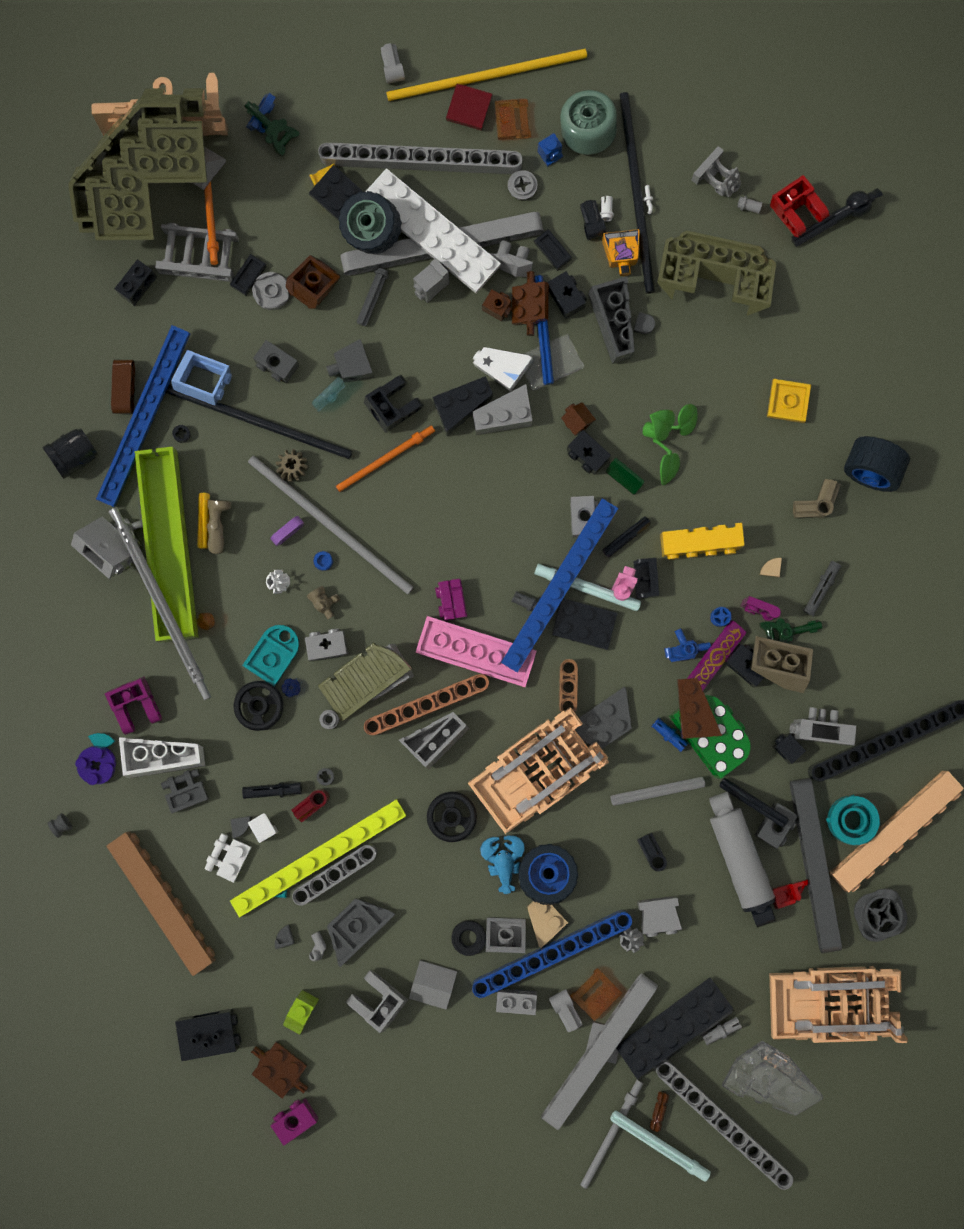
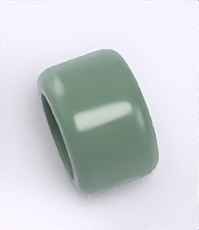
M595 90L580 91L569 97L564 103L560 114L561 133L564 142L571 150L584 155L597 154L607 149L614 141L617 133V112L612 100L604 93Z

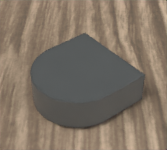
M639 312L633 332L640 334L651 333L655 327L654 318Z

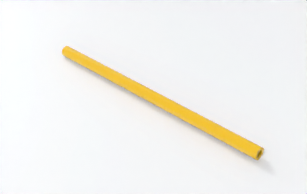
M580 49L386 92L388 101L456 87L457 83L466 85L587 58L586 49Z

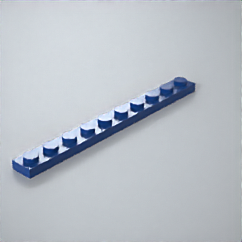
M171 325L96 500L116 507L136 461L135 451H140L190 337L189 332Z
M603 498L600 500L501 661L502 664L518 673L617 512L618 508Z

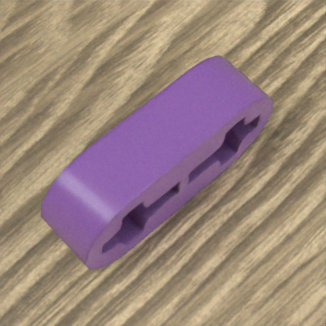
M296 516L274 533L270 539L276 546H279L304 525V522L299 516Z

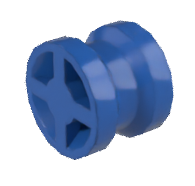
M718 607L710 614V620L717 627L725 626L731 620V612L726 607Z

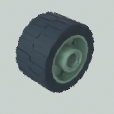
M362 191L346 200L340 210L339 229L347 243L364 253L378 254L390 249L397 242L398 236L401 233L402 222L395 205L388 199L372 191Z

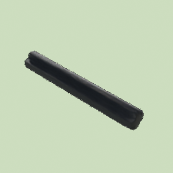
M722 779L719 784L720 788L728 791V793L781 827L787 825L789 819L728 779Z

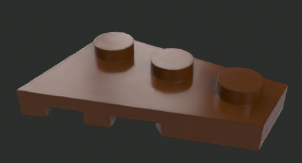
M698 678L677 679L682 739L722 736Z

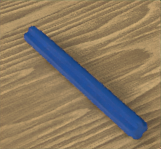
M534 276V282H543V276ZM540 321L537 325L544 385H551L554 383L548 321Z

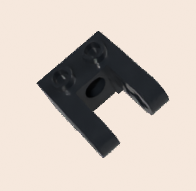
M402 375L395 377L382 387L380 386L370 392L364 399V404L385 433L424 407L419 398L413 399L400 409L394 408L388 398L407 385V381Z

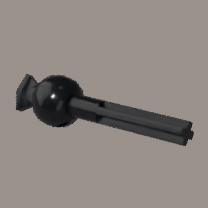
M877 188L868 194L864 191L851 193L846 199L844 207L833 212L823 221H818L806 228V232L801 236H792V243L795 247H798L851 215L858 218L867 215L872 208L871 202L875 201V198L883 196L882 192Z

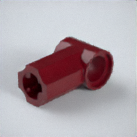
M322 788L315 790L292 809L294 816L301 823L304 822L322 806L327 804L329 793ZM316 793H321L324 796L323 803H318L315 800Z

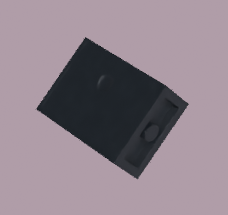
M233 1009L183 1017L175 1021L181 1061L236 1052L239 1049V1045H241L240 1033L236 1031L238 1017L236 1013L234 1014Z

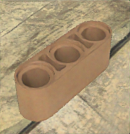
M571 659L563 661L560 665V712L564 711L562 706L566 701L573 704L574 712L577 709L578 666ZM566 663H571L574 666V671L570 674L566 673L563 669ZM564 683H572L574 688L571 693H566L563 690Z

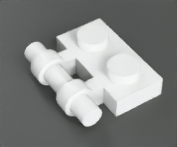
M221 833L219 839H216L214 843L215 847L212 854L208 855L207 864L204 869L211 872L214 865L220 867L216 875L234 883L252 847L237 839H233L231 845L225 843L228 835ZM222 849L227 851L223 861L218 859Z

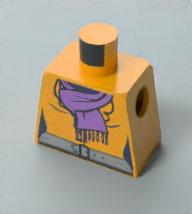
M639 229L603 233L602 242L609 266L611 268L619 267L620 276L630 275V266L636 265L638 261Z

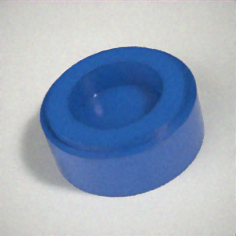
M321 551L315 555L313 562L317 569L327 571L333 565V558L328 552Z

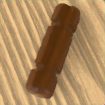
M661 1091L658 1093V1102L655 1104L653 1120H651L650 1129L655 1132L661 1131V1122H663L667 1108L666 1103L669 1100V1095Z

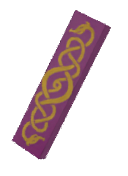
M730 620L687 679L698 678L702 690H704L747 632L735 621Z

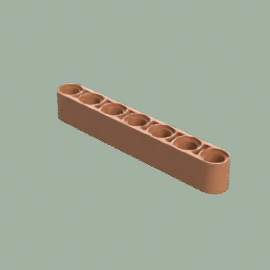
M483 674L472 676L369 718L364 723V730L367 734L373 736L381 734L484 692L489 686V680ZM476 679H485V687L477 688L475 686ZM460 685H465L468 688V693L464 696H460L457 693V688ZM443 692H447L450 695V700L447 703H442L439 700V696ZM426 699L432 702V708L427 711L421 706L422 702ZM407 707L414 709V715L410 718L404 715V710ZM389 714L396 716V722L393 725H389L386 722V717ZM372 721L378 724L376 732H371L368 729V725Z

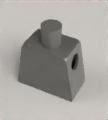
M361 339L335 352L334 357L337 363L326 366L330 377L341 374L343 382L374 377Z

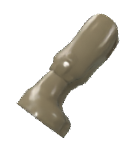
M208 500L210 517L207 524L209 534L208 550L213 554H220L224 549L223 525L220 518L223 511L231 508L230 501Z

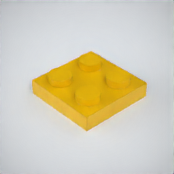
M773 379L767 417L805 423L811 385Z

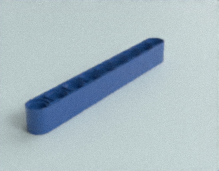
M625 910L616 911L478 977L473 982V993L478 998L491 995L627 930L632 925V918ZM621 915H626L628 918L627 923L624 925H620L617 922L618 917ZM602 924H609V932H600ZM585 932H590L593 935L592 939L588 942L582 940V935ZM569 940L575 942V947L572 950H567L564 947V944ZM555 949L557 956L549 958L547 957V951ZM533 957L540 960L539 965L536 967H532L529 964V960ZM514 966H520L522 972L519 975H514L511 969ZM497 974H501L505 978L500 984L493 980ZM484 983L487 989L484 992H479L476 989V985Z

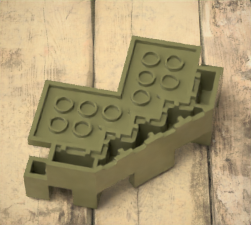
M145 88L143 95L125 115L122 114L99 140L93 152L79 167H76L68 183L73 221L78 222L80 233L95 232L96 240H154L149 183L207 182L202 121H182L183 117L204 116L206 109L204 88H184L182 95H165V88Z

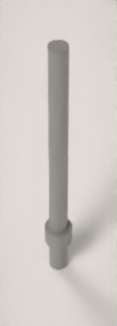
M636 1080L631 1091L627 1092L624 1098L625 1102L619 1111L624 1116L628 1114L631 1106L635 1105L638 1099L637 1095L644 1084L642 1081ZM614 1122L580 1184L585 1189L588 1188L620 1128Z

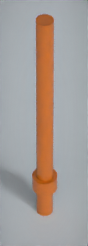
M210 181L204 189L209 240L207 242V250L210 253V263L217 265L219 244L216 241Z
M431 425L420 433L416 432L411 435L412 438L336 485V488L339 492L343 491L413 445H419L423 442L424 438L435 432L433 426Z

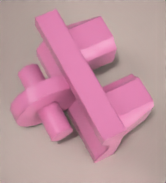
M625 566L623 573L619 572L612 587L616 599L625 601L630 597L638 579L634 577L635 569Z

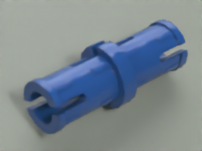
M658 718L651 727L680 752L687 746L688 742L682 739L676 733V730L674 728L671 729L661 718Z

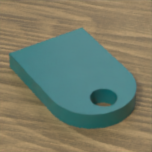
M284 625L270 627L264 632L242 666L266 682L276 686L299 651L300 643L297 634L291 628ZM284 631H288L291 636L287 642H283L280 639V635Z

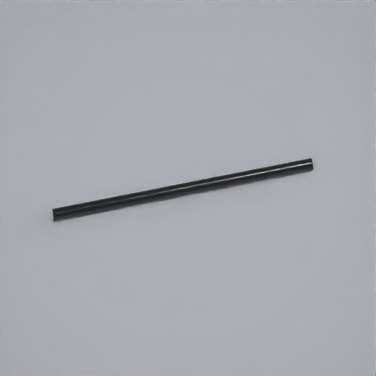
M623 92L619 96L637 230L639 229V247L646 294H651L655 292L631 107L629 93Z
M170 384L165 392L350 460L352 456V450L219 402L216 405L209 404L173 390Z

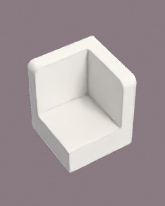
M265 813L248 822L259 843L279 832L276 826L271 824Z

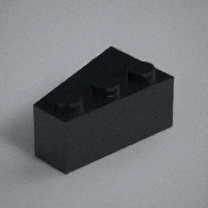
M485 376L434 396L433 402L446 435L449 436L452 431L462 425L473 415V411L491 401L493 393Z

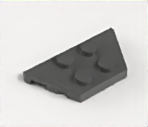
M625 687L579 717L583 724L575 730L584 742L589 745L597 742L601 749H603L632 729Z
M355 898L327 925L339 967L374 936L395 913Z

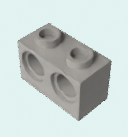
M501 989L497 991L496 1012L536 1015L537 992Z

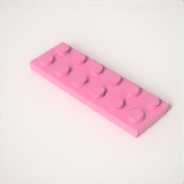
M427 616L415 653L526 687L537 651L533 649L530 651L517 673L501 663L513 643Z

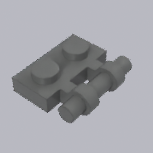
M198 769L184 771V774L177 777H169L167 781L161 783L163 790L170 788L172 792L165 795L171 814L209 799L203 782H194V778L200 776ZM186 781L188 786L179 790L177 784Z

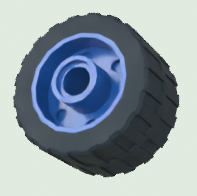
M873 436L859 437L853 444L844 466V472L853 481L867 488L892 492L899 489L910 463V456L899 445L885 439Z
M552 844L539 845L531 849L521 862L518 876L520 887L525 892V895L534 902L542 905L560 903L571 895L577 885V864L573 856L566 849L561 848V846ZM550 870L553 873V878L549 880L544 878L543 871Z

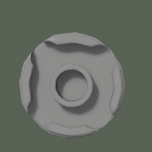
M267 272L260 275L252 288L253 297L257 304L267 310H277L283 307L290 296L285 287L286 279L275 272Z

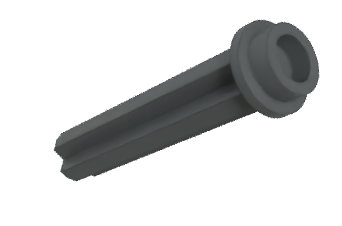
M378 268L374 272L376 274L357 319V323L361 326H367L385 280L389 278V272L385 269Z

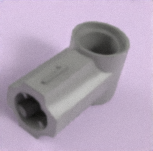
M385 44L381 47V55L384 62L383 68L387 84L404 81L403 66L399 61L396 44Z
M566 989L549 998L556 1014H559L567 1032L574 1031L583 1025Z

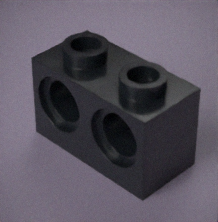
M137 259L114 289L121 297L135 306L157 276L152 269Z

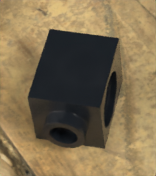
M782 733L774 740L776 744L772 746L788 764H793L806 752L791 734L784 735Z

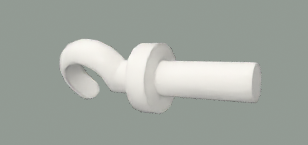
M646 185L644 202L647 203L649 209L647 214L650 215L653 211V205L651 204L653 197L650 196V186Z

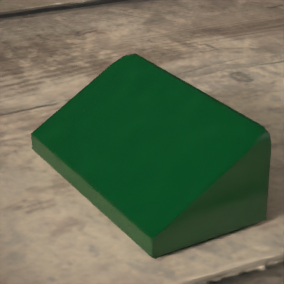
M615 458L606 469L608 475L633 495L644 484V480L618 458Z

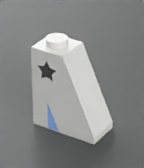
M486 347L482 351L478 350L473 357V360H475L473 364L476 368L510 392H512L533 362L532 357L529 355Z

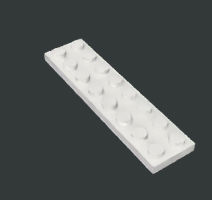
M387 168L366 190V192L378 193L394 204L400 214L402 222L401 232L431 257L436 258L449 272L476 294L501 266L499 261Z

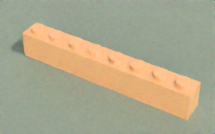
M942 770L882 824L872 840L859 845L832 869L829 874L844 891L848 893L856 891L861 886L860 882L863 879L870 878L875 873L874 869L879 865L883 866L886 864L893 852L897 853L904 847V842L918 835L917 831L922 826H928L933 821L932 817L935 814L942 813L950 801L958 799L961 796L960 792L964 788L949 771Z

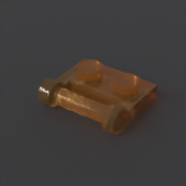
M527 99L495 101L498 140L528 139L531 137V130L528 127ZM514 108H519L521 130H516Z
M598 968L593 971L594 974L576 992L573 991L569 995L594 1021L622 994ZM600 979L603 983L583 1001L581 997Z

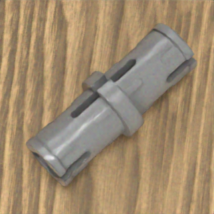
M734 1017L723 1024H717V1027L702 1034V1037L708 1046L720 1038H727L726 1035L742 1029V1026L739 1024L738 1018Z

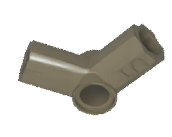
M824 479L817 500L793 502L794 518H825L831 514L841 484L834 480ZM820 504H823V505L826 506V508H827V512H826V513H822V512L819 510V505H820Z

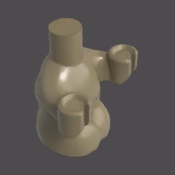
M321 586L307 595L314 608L318 612L323 613L328 620L334 616L330 607L333 603L340 601L337 594L327 598L325 589Z

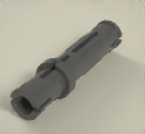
M834 561L830 562L824 575L820 576V582L803 610L805 613L814 617L830 586H833L835 583L834 579L842 567L840 564ZM831 573V576H830L829 580L827 581V583H826V585H825V587H824L823 585H824L825 581L827 580L829 574ZM822 591L816 603L813 604L819 592Z

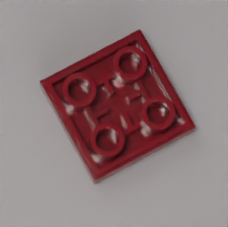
M457 83L446 121L482 131L492 99V93Z

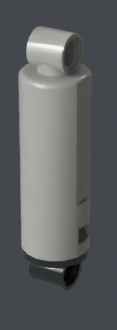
M728 791L710 797V804L715 816L710 818V822L743 912L752 913L757 928L776 922L771 904L777 900L770 886L766 870L763 868L742 809H734Z

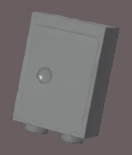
M103 516L74 532L71 546L107 578L110 579L115 575L118 576L126 568L135 566L120 533Z
M810 707L808 720L795 719L790 724L789 733L798 740L855 745L856 726L838 724V710H831L830 722H826L827 710L819 709L818 721H816L817 708Z

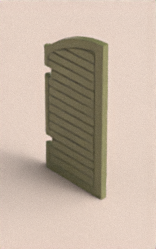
M372 643L365 649L368 653L367 656H364L362 652L334 673L337 679L333 681L331 677H328L318 687L341 721H344L412 669L410 665L394 651Z

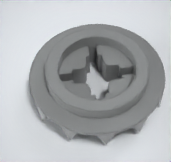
M517 171L508 180V190L511 196L518 200H527L533 197L537 191V179L529 171ZM520 179L525 185L527 184L525 192H523L521 187L518 188L520 186Z

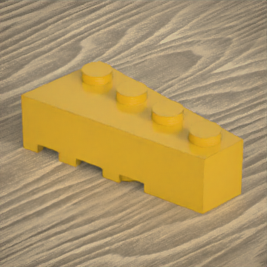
M735 523L733 528H728L726 525H717L712 527V530H709L708 527L693 529L691 532H689V529L666 531L660 534L662 557H667L668 560L679 559L681 555H686L687 558L698 557V554L704 553L706 556H716L717 552H725V555L736 554V551L745 546L742 523Z

